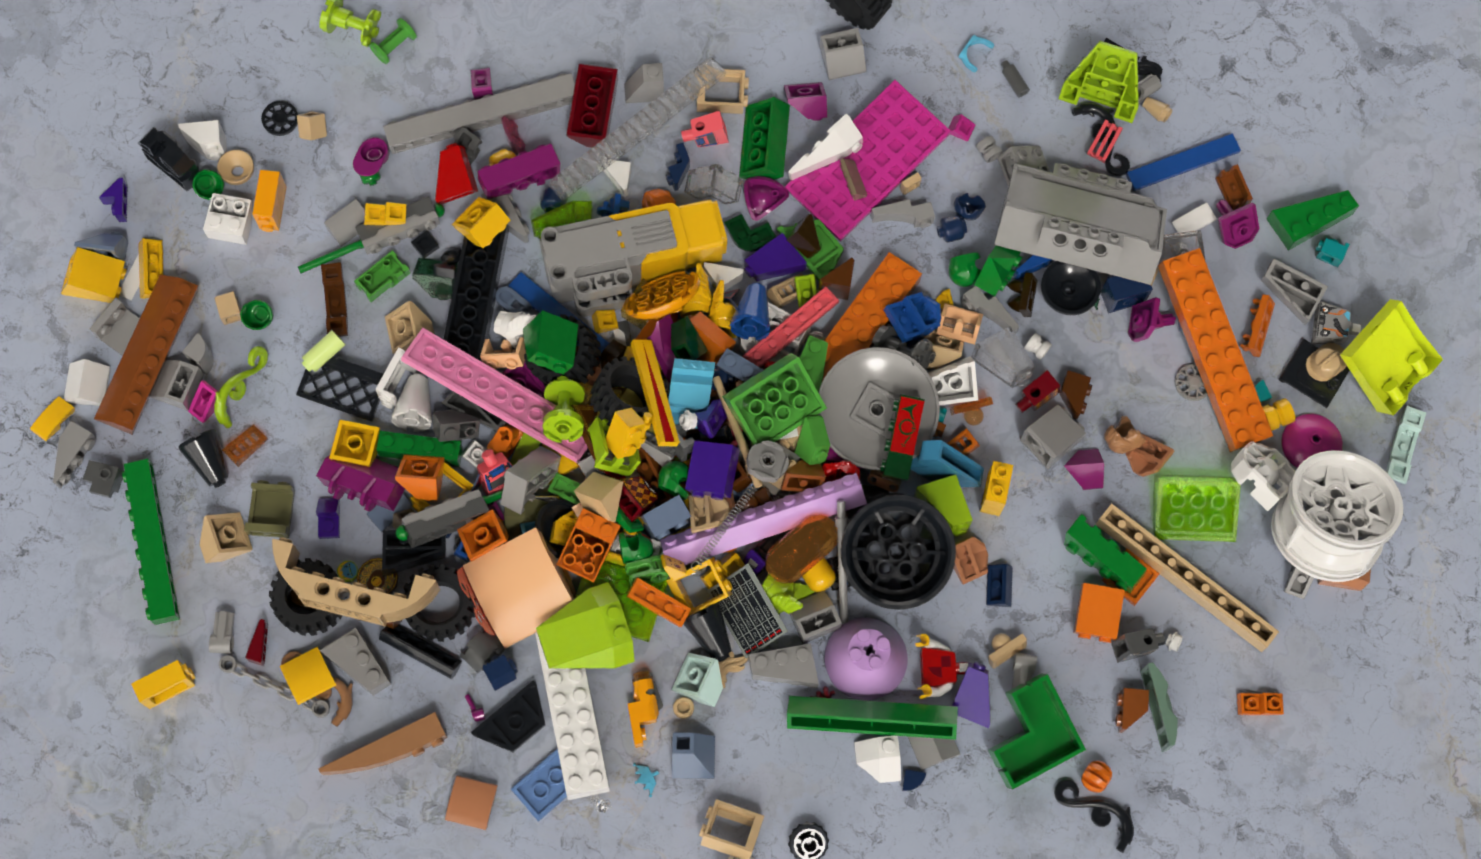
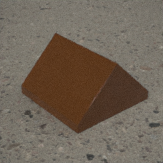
M850 258L822 277L819 282L818 292L826 286L838 299L848 300L855 260Z

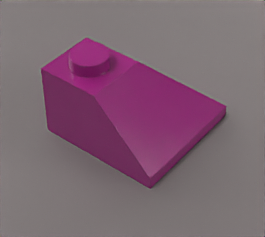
M822 82L784 85L788 103L807 119L819 121L827 118V95Z

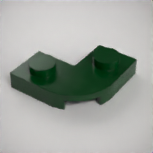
M742 214L724 222V226L734 244L744 251H758L776 238L769 222L750 230Z

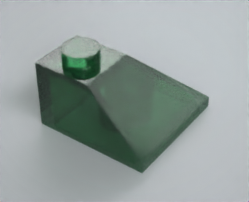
M418 258L412 273V279L432 298H438L439 300L452 299L456 277L452 279L434 275V264H441V260ZM458 263L454 264L456 265V274L458 269Z

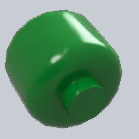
M379 171L372 176L359 175L364 185L369 184L370 186L376 185V181L381 178Z

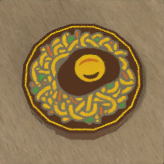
M382 558L369 559L363 563L356 577L358 583L366 585L365 588L371 590L374 587L386 590L387 594H392L398 585V573L382 577Z

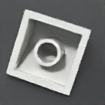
M219 120L178 124L187 144L206 159L218 161L227 152L226 135Z

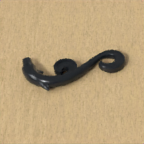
M1084 103L1080 104V107L1072 109L1073 116L1089 114L1095 117L1094 115H1097L1103 121L1106 119L1109 123L1115 124L1113 116L1110 114L1114 110L1107 109L1099 104ZM1096 124L1092 128L1091 135L1093 139L1096 138L1103 124ZM1115 131L1111 133L1108 139L1107 148L1116 134ZM1103 132L1099 142L1102 143L1107 133ZM1113 146L1105 161V166L1111 175L1123 176L1129 171L1130 162L1125 156L1116 154L1114 159L1119 160L1121 166L1114 168L1110 162L1114 149Z
M1072 780L1060 781L1055 787L1054 794L1057 802L1061 805L1072 808H1093L1091 820L1098 827H1105L1111 821L1110 813L1103 816L1101 815L1102 810H1108L1119 818L1122 828L1118 827L1121 835L1116 850L1124 853L1134 836L1130 807L1124 810L1116 803L1101 799L1068 801L1063 797L1064 790L1070 789L1074 793V798H1078L1079 788Z

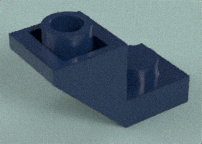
M684 143L676 145L674 158L677 164L669 166L668 174L666 175L667 183L669 186H673L674 191L679 190L690 168V158Z

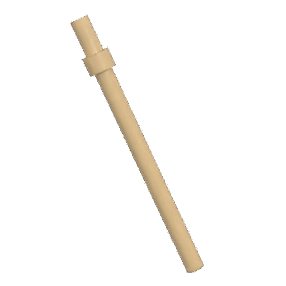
M716 376L713 378V383L746 463L749 448L738 422L722 397L727 393L721 378ZM746 463V465H745L744 467H745V469H746L747 474H749L748 471H747V467H748V466H747V463ZM750 475L755 488L763 486L761 480Z

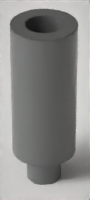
M1007 60L1002 62V73L1017 97L1026 95L1030 89L1014 64L1010 65Z

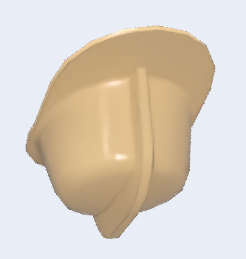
M1335 343L1322 345L1308 357L1306 362L1307 372L1313 379L1318 381H1328L1335 377L1347 366L1340 356L1345 349Z

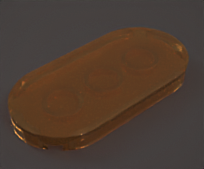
M820 514L810 515L803 519L767 552L765 565L768 574L774 580L781 583H792L800 579L835 548L838 542V531L835 522L829 517Z

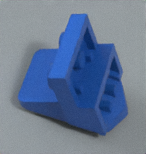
M922 292L906 296L903 301L887 305L883 309L902 343H907V347L915 344L922 337L929 335L936 328L940 327V304L929 296H923Z

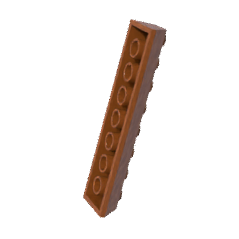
M159 276L94 420L133 435L165 361L195 299L198 285L179 277Z

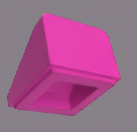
M961 114L953 117L948 129L951 131L950 135L964 141H969L976 125Z

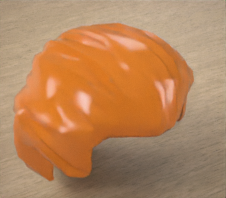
M653 189L644 193L642 208L665 203L676 205V200L667 190Z

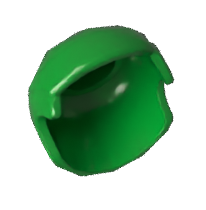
M204 169L197 172L193 177L192 188L199 197L211 200L213 193L221 194L223 192L224 182L217 172Z
M253 300L244 304L240 312L242 323L252 330H262L268 327L274 317L271 306L262 300Z

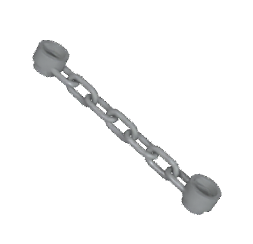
M226 655L220 659L219 668L224 673H233L239 677L248 676L253 679L254 684L264 689L271 687L277 690L279 696L289 701L295 700L293 694H290L292 698L282 694L284 692L283 689L291 692L289 687L284 685L278 687L272 684L270 678L262 674L253 675L249 673L247 668L237 663L232 656ZM232 662V667L227 669L225 667L226 663ZM237 666L244 669L241 670L242 674L235 671ZM258 677H261L269 681L265 682L267 686L257 682L259 681ZM309 699V701L313 702L312 708L306 705L309 704L308 701L302 703L304 708L312 711L318 718H324L330 712L329 705L323 700ZM324 706L325 711L318 713V708Z

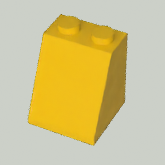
M77 247L70 257L61 294L112 303L115 298L120 296L122 287L119 286L120 279H124L126 274V268H123L125 261Z

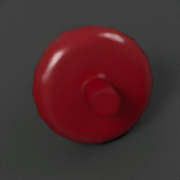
M824 686L823 693L817 691L816 696L810 697L832 698V695H835V691H830L827 686Z

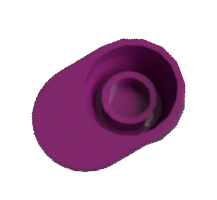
M373 137L361 144L353 160V168L357 174L372 176L387 162L390 153L385 141Z

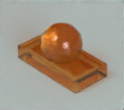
M992 397L953 406L950 409L951 416L964 413L965 421L969 425L977 426L984 418V413L980 408L992 405Z

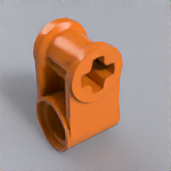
M511 424L502 426L488 443L487 449L493 450L495 455L502 452L508 459L523 436V431Z

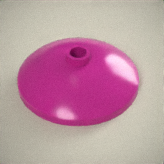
M1303 414L1296 417L1294 423L1285 427L1281 439L1285 457L1296 468L1314 454L1332 450L1342 451L1343 448L1342 437L1338 428L1329 419L1317 414ZM1313 437H1317L1319 442H1315Z

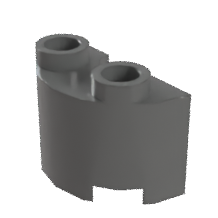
M462 126L454 134V143L465 147L471 165L480 152L478 146L482 144V140Z
M484 630L483 632L479 631L467 643L466 646L468 648L461 652L460 657L479 673L481 670L484 671L483 665L490 664V659L495 654L497 656L501 655L505 648L497 636L490 635Z

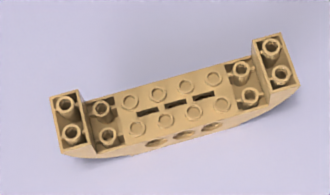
M282 537L279 540L272 539L273 555L277 568L285 581L298 595V598L307 607L386 627V624L389 622L400 621L420 612L440 592L437 581L428 574L415 575L409 598L406 599L407 596L396 592L394 595L387 594L386 590L374 587L373 590L365 588L366 585L358 582H353V585L338 577L328 579L324 578V574L313 572L312 574L304 573V569L296 567L300 553L292 541Z

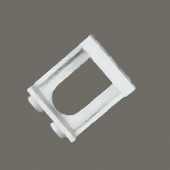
M399 347L375 389L379 396L378 398L382 402L381 404L389 409L395 408L397 404L396 396L393 393L406 370L414 374L420 372L401 361L405 350Z

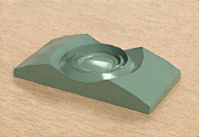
M1152 662L1148 663L1140 673L1145 690H1149V706L1161 751L1165 752L1175 745L1178 718L1173 713L1171 701L1167 693L1168 683L1160 670Z

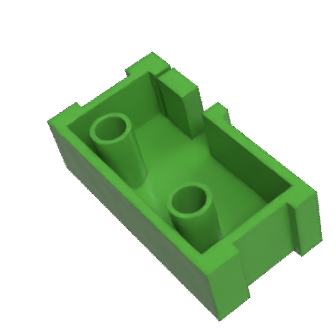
M392 250L358 277L354 283L360 291L362 290L366 294L367 299L373 302L387 289L393 288L410 274V270L398 260L397 255Z

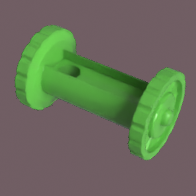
M401 18L396 21L399 27L379 45L374 42L369 44L371 51L384 64L390 62L387 55L406 38L411 40L417 38L411 26Z

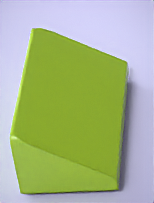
M814 274L794 277L799 308L818 293Z

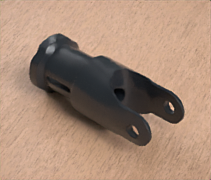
M728 425L719 429L714 438H708L701 432L687 436V439L690 437L694 440L700 438V441L729 444L733 441V435Z

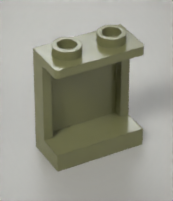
M258 480L257 483H251L252 497L248 523L245 522L244 531L247 535L289 538L295 496L294 488L287 482L269 484L268 481Z

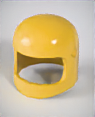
M824 556L812 560L799 571L806 584L814 592L827 590L834 584L836 579L835 572Z

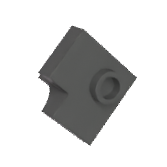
M89 460L83 480L91 483L89 490L91 494L111 498L114 492H119L123 480L122 470L116 466Z

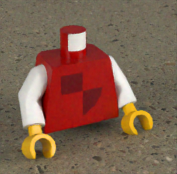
M918 634L916 637L921 639V643H915V646L925 647L920 650L921 686L917 690L921 689L924 695L919 696V698L941 697L956 684L957 675L965 674L968 662H956L955 652H951L949 647L929 638L927 634Z

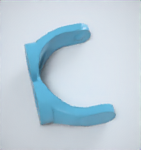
M975 35L972 36L958 56L963 64L974 73L978 69L968 61L967 49L975 44H984L991 49L994 47L991 41Z

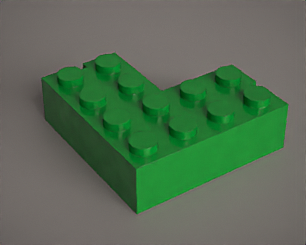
M1041 673L1026 681V685L1020 684L1005 692L1024 731L988 749V752L995 766L1002 768L998 772L1006 787L1012 790L1086 750L1048 674Z

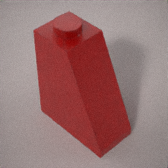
M457 143L446 146L445 150L440 151L435 197L436 203L440 204L479 192L465 147L457 145Z

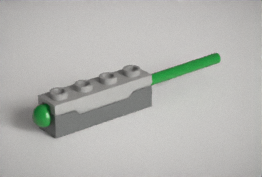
M426 197L406 206L405 224H362L355 228L360 240L298 266L300 274L357 249L364 248L367 255L370 253L375 254L384 247L397 245L403 239L414 238L422 231L432 230L440 224L439 218L444 215L445 208L440 203H435L434 208L430 198Z
M479 489L467 491L460 497L448 498L443 503L436 506L430 505L418 513H409L402 518V525L396 529V536L401 541L408 540L411 548L453 533L489 511L487 504L500 500L503 490L488 496H481Z

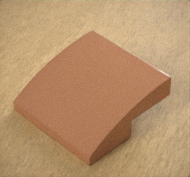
M457 775L445 820L486 830L498 785Z

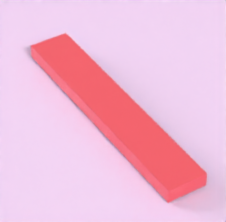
M825 286L742 357L762 368L767 361L773 359L839 303V299Z

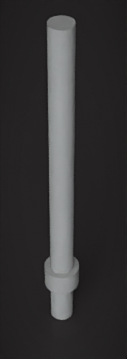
M840 500L837 501V517H835V526L838 531L839 609L841 622L847 623V577L841 561V541L848 525V517L845 516V501Z

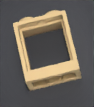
M699 68L697 112L713 113L720 111V113L743 114L744 107L748 106V95H744V89H748L749 78L745 77V70ZM706 81L740 83L739 103L705 101Z
M716 799L714 806H709L705 817L709 819L707 825H702L699 834L700 837H703L701 845L739 859H750L764 815ZM717 815L751 827L745 847L710 835Z

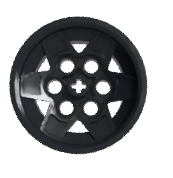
M902 493L875 495L866 499L867 504L854 508L847 516L848 525L841 541L842 566L850 585L869 602L887 609H910L933 599L950 579L956 558L954 536L942 514L927 502ZM899 511L904 513L897 521H894L888 512ZM868 524L871 532L870 535L860 536ZM923 525L928 529L932 540L920 537ZM884 526H889L891 528L890 536L882 537L881 529ZM905 527H910L912 530V535L909 538H903L901 535ZM872 544L880 546V552L877 555H871L869 552ZM898 544L897 549L900 550L899 553L891 555L892 551L890 548ZM914 546H920L922 549L921 554L918 557H913L911 549ZM858 560L869 562V566L865 574L863 573ZM887 562L890 566L889 571L883 574L880 573V564ZM904 563L910 565V572L908 574L900 573V567ZM930 563L928 570L921 577L918 568L919 564ZM894 578L901 588H886L884 586Z

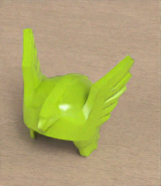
M773 570L761 585L778 614L782 612L790 614L802 609L803 604L799 601L815 593L808 588V585L793 583V581L781 577Z

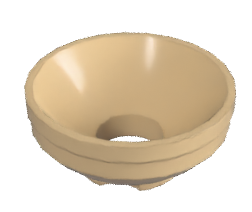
M231 150L221 156L218 161L217 170L226 183L240 185L252 177L254 164L248 153L241 150ZM234 168H243V173L240 176H234L232 174Z

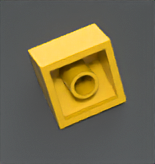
M478 197L452 223V226L474 245L484 248L492 243L493 238L499 232H502L511 220L497 203Z
M339 420L329 458L370 467L378 454L376 448L379 432L381 431L380 428Z

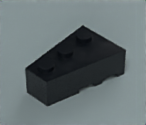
M383 530L382 577L445 558L446 535L411 548L408 540L401 541L397 538L396 530Z

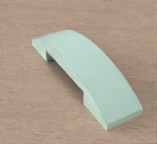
M1406 406L1402 415L1386 470L1393 480L1403 484L1407 483L1412 466L1410 463L1426 416V412L1410 406Z

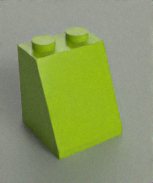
M956 474L917 486L914 497L936 508L946 519L955 537L967 533L966 531L969 529L973 519Z

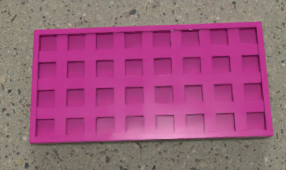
M896 80L853 120V123L863 136V146L858 152H852L844 159L853 160L856 163L867 192L866 197L856 201L852 199L840 167L841 159L791 180L785 186L787 191L816 219H819L840 242L871 213L872 208L877 207L951 134V131Z

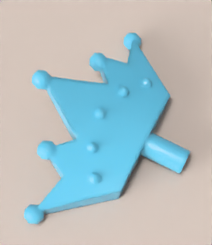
M634 763L633 766L639 769L635 774H641L639 779L635 781V784H646L643 789H649V797H652L651 794L656 785L654 776L658 775L659 772L651 773L648 767Z

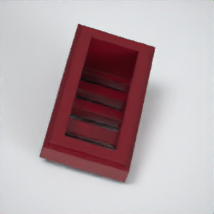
M260 619L245 656L249 662L260 666L265 664L268 623L263 619Z

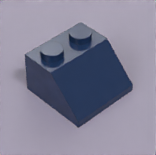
M1110 275L1100 293L1109 314L1147 301L1153 288L1149 284Z

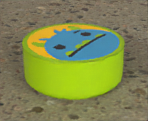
M343 561L339 564L337 568L339 578L344 579L345 582H352L356 579L358 567L354 562Z

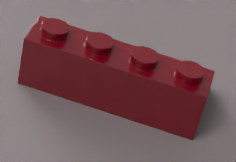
M579 64L566 134L568 138L589 148L606 150L618 84V69Z

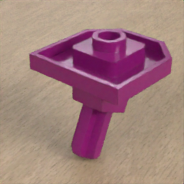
M1220 200L1216 204V208L1222 215L1218 218L1222 243L1236 249L1252 242L1260 229L1256 204L1252 202L1233 211L1226 200Z
M1155 297L1132 306L1128 335L1132 341H1143L1148 339L1154 330L1175 324L1176 317L1173 314L1161 315L1159 312V298Z

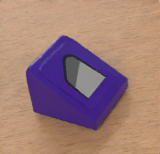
M753 549L743 559L745 565L749 563L756 577L766 568V561Z

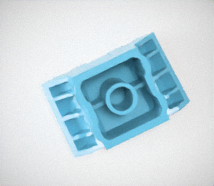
M674 359L668 402L675 425L680 424L679 418L686 410L692 413L707 410L715 362Z

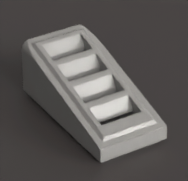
M646 431V440L641 445V448L663 467L676 454L662 452L659 449L655 435Z

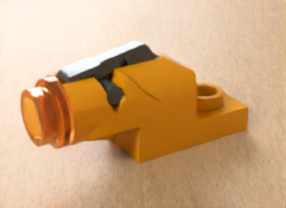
M649 671L633 674V701L636 702L627 703L635 748L643 747V741L647 740L645 727L640 728V726L656 723L659 710L663 708L655 681H653V676H650Z

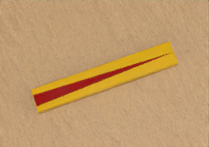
M633 339L630 344L648 411L652 414L651 422L658 446H678L680 441L652 340Z

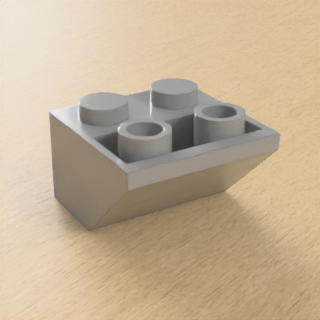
M858 28L820 36L819 47L829 80L866 72L863 43Z
M166 360L150 398L188 411L204 374L199 367L180 360Z
M825 591L800 600L799 602L803 604V608L790 613L802 644L834 632L842 626L835 606Z

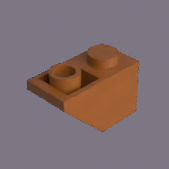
M1123 688L1117 694L1116 705L1120 706L1119 714H1116L1115 726L1119 727L1118 733H1123L1148 712L1149 690Z

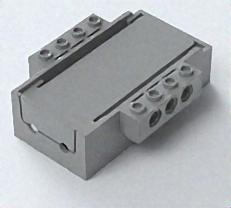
M1015 163L1003 202L994 245L1151 285L1162 254L1167 209L1156 206L1154 199L1131 193L1132 182L1123 178L1117 179L1103 173L1098 174L1086 169L1070 167L1067 164L1055 163L1051 173Z

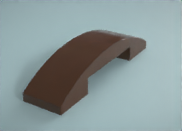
M341 262L321 265L325 294L327 334L333 330L339 337L348 336V316Z

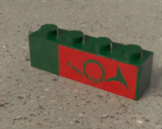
M900 394L898 399H894L892 411L896 412L894 419H890L888 431H891L890 439H886L884 451H887L886 459H882L880 471H883L882 477L904 482L908 481L925 399Z

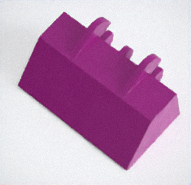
M330 455L325 458L316 477L323 485L328 487L329 494L334 493V499L339 500L346 493L348 494L347 498L353 500L355 497L359 498L360 505L365 506L364 510L370 512L378 505L394 512L405 490L395 480L399 467L376 458L370 467L332 460L329 458Z

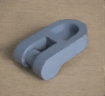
M501 287L496 292L497 304L506 312L529 311L532 307L528 301L510 287ZM516 302L520 305L517 309L512 307Z

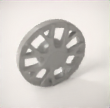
M1196 364L1182 367L1175 377L1177 392L1183 398L1190 401L1202 400L1208 396L1207 392L1203 394L1199 390L1201 386L1205 387L1201 376L1196 374L1198 371ZM1192 368L1193 374L1189 375L1186 369ZM1179 376L1187 377L1186 381L1180 380ZM1185 384L1188 389L1182 391L1180 386ZM1190 390L1196 391V397L1190 396Z

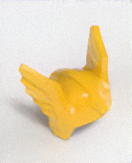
M701 263L696 264L695 271L700 279L699 289L692 300L679 311L681 318L689 317L690 315L695 316L698 311L709 312V306L713 297L709 287L708 275Z
M720 280L713 293L707 317L718 327H723L725 333L731 338H736L737 336L731 332L730 321L736 310L730 302H723L724 280Z

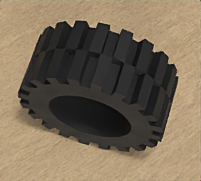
M825 0L830 3L831 9L837 11V15H842L845 21H850L853 26L857 27L858 25L863 30L865 28L867 30L873 29L892 6V0Z
M561 314V318L578 324L577 341L579 349L574 359V366L565 374L556 373L551 369L537 366L535 363L528 361L527 354H524V359L528 361L526 363L527 368L545 385L557 380L560 376H566L569 380L585 384L589 381L586 377L589 374L593 377L595 374L593 367H599L600 362L596 357H601V351L598 349L601 347L600 342L597 340V336L581 321L573 316L568 317L566 314Z
M626 356L621 357L619 361L617 358H614L610 363L605 364L590 392L592 394L590 401L595 403L593 410L600 412L598 417L601 420L607 419L608 423L606 425L608 426L612 422L615 411L632 408L640 418L643 417L644 413L649 411L634 357H631L629 361H627ZM663 382V383H664V387H665V389H666V388H667V384H666V382ZM625 387L632 390L641 399L643 407H635L623 402L616 396L612 388Z
M305 558V562H301L298 559L296 567L304 569V573L312 574L313 572L324 574V578H339L331 566L328 564L324 565L320 560L316 559L313 562L311 558ZM280 571L276 573L278 579L277 581L272 580L271 587L273 591H269V597L272 600L269 602L270 607L273 609L277 619L291 632H298L303 636H306V633L315 636L317 631L327 632L326 627L329 625L334 627L337 624L335 622L337 617L339 619L342 618V615L319 609L310 614H299L291 610L288 603L291 587L282 577Z
M432 564L428 565L429 569L424 571L422 567L418 570L419 576L422 574L431 575L439 586H446L457 592L459 595V607L454 616L444 622L429 621L421 614V611L406 618L413 631L415 630L421 637L425 636L427 640L433 641V639H437L438 642H444V638L447 637L450 640L455 639V634L459 633L462 635L465 632L464 628L466 626L469 628L472 624L471 618H475L473 609L475 605L471 597L468 598L461 589L456 568L451 566L449 569L445 564H440L436 568ZM414 574L409 577L411 582L409 584L405 583L403 587L405 593H401L407 596L406 599L409 598L415 578Z

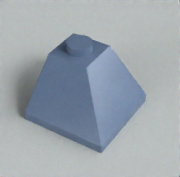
M111 232V234L103 233L76 241L74 246L75 248L79 247L125 261L128 241L121 233Z

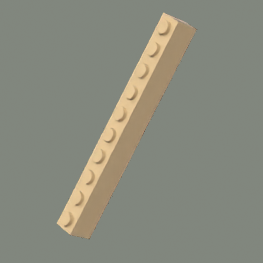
M1113 504L1108 507L1096 523L1097 527L1142 559L1166 580L1260 652L1264 651L1279 633L1277 629Z

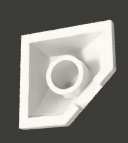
M898 736L876 737L854 742L856 764L867 771L879 783L901 781Z

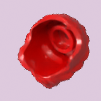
M851 461L830 462L822 466L826 476L824 483L832 482L857 473L860 480V469Z

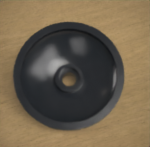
M1055 261L1043 274L1041 292L1045 302L1056 312L1064 315H1079L1089 311L1096 304L1101 292V283L1095 270ZM1070 289L1072 293L1068 294L1065 290Z
M554 500L547 503L540 509L535 520V527L542 533L549 551L556 558L560 557L564 546L550 542L553 522L572 511L571 507L575 506V504L568 500Z

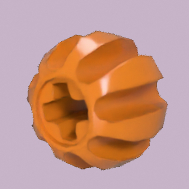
M1092 761L1082 774L1081 781L1089 791L1100 793L1109 784L1112 778V770L1102 761Z

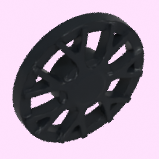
M275 101L263 110L261 121L268 133L275 136H284L296 128L298 113L292 104L286 101ZM280 105L281 110L275 111L274 106ZM287 107L292 109L288 114L285 112ZM268 111L273 113L272 118L266 116ZM295 116V121H288V117ZM273 121L274 124L272 126H266V123ZM289 124L291 127L286 130L283 126ZM276 126L281 127L280 132L275 131Z

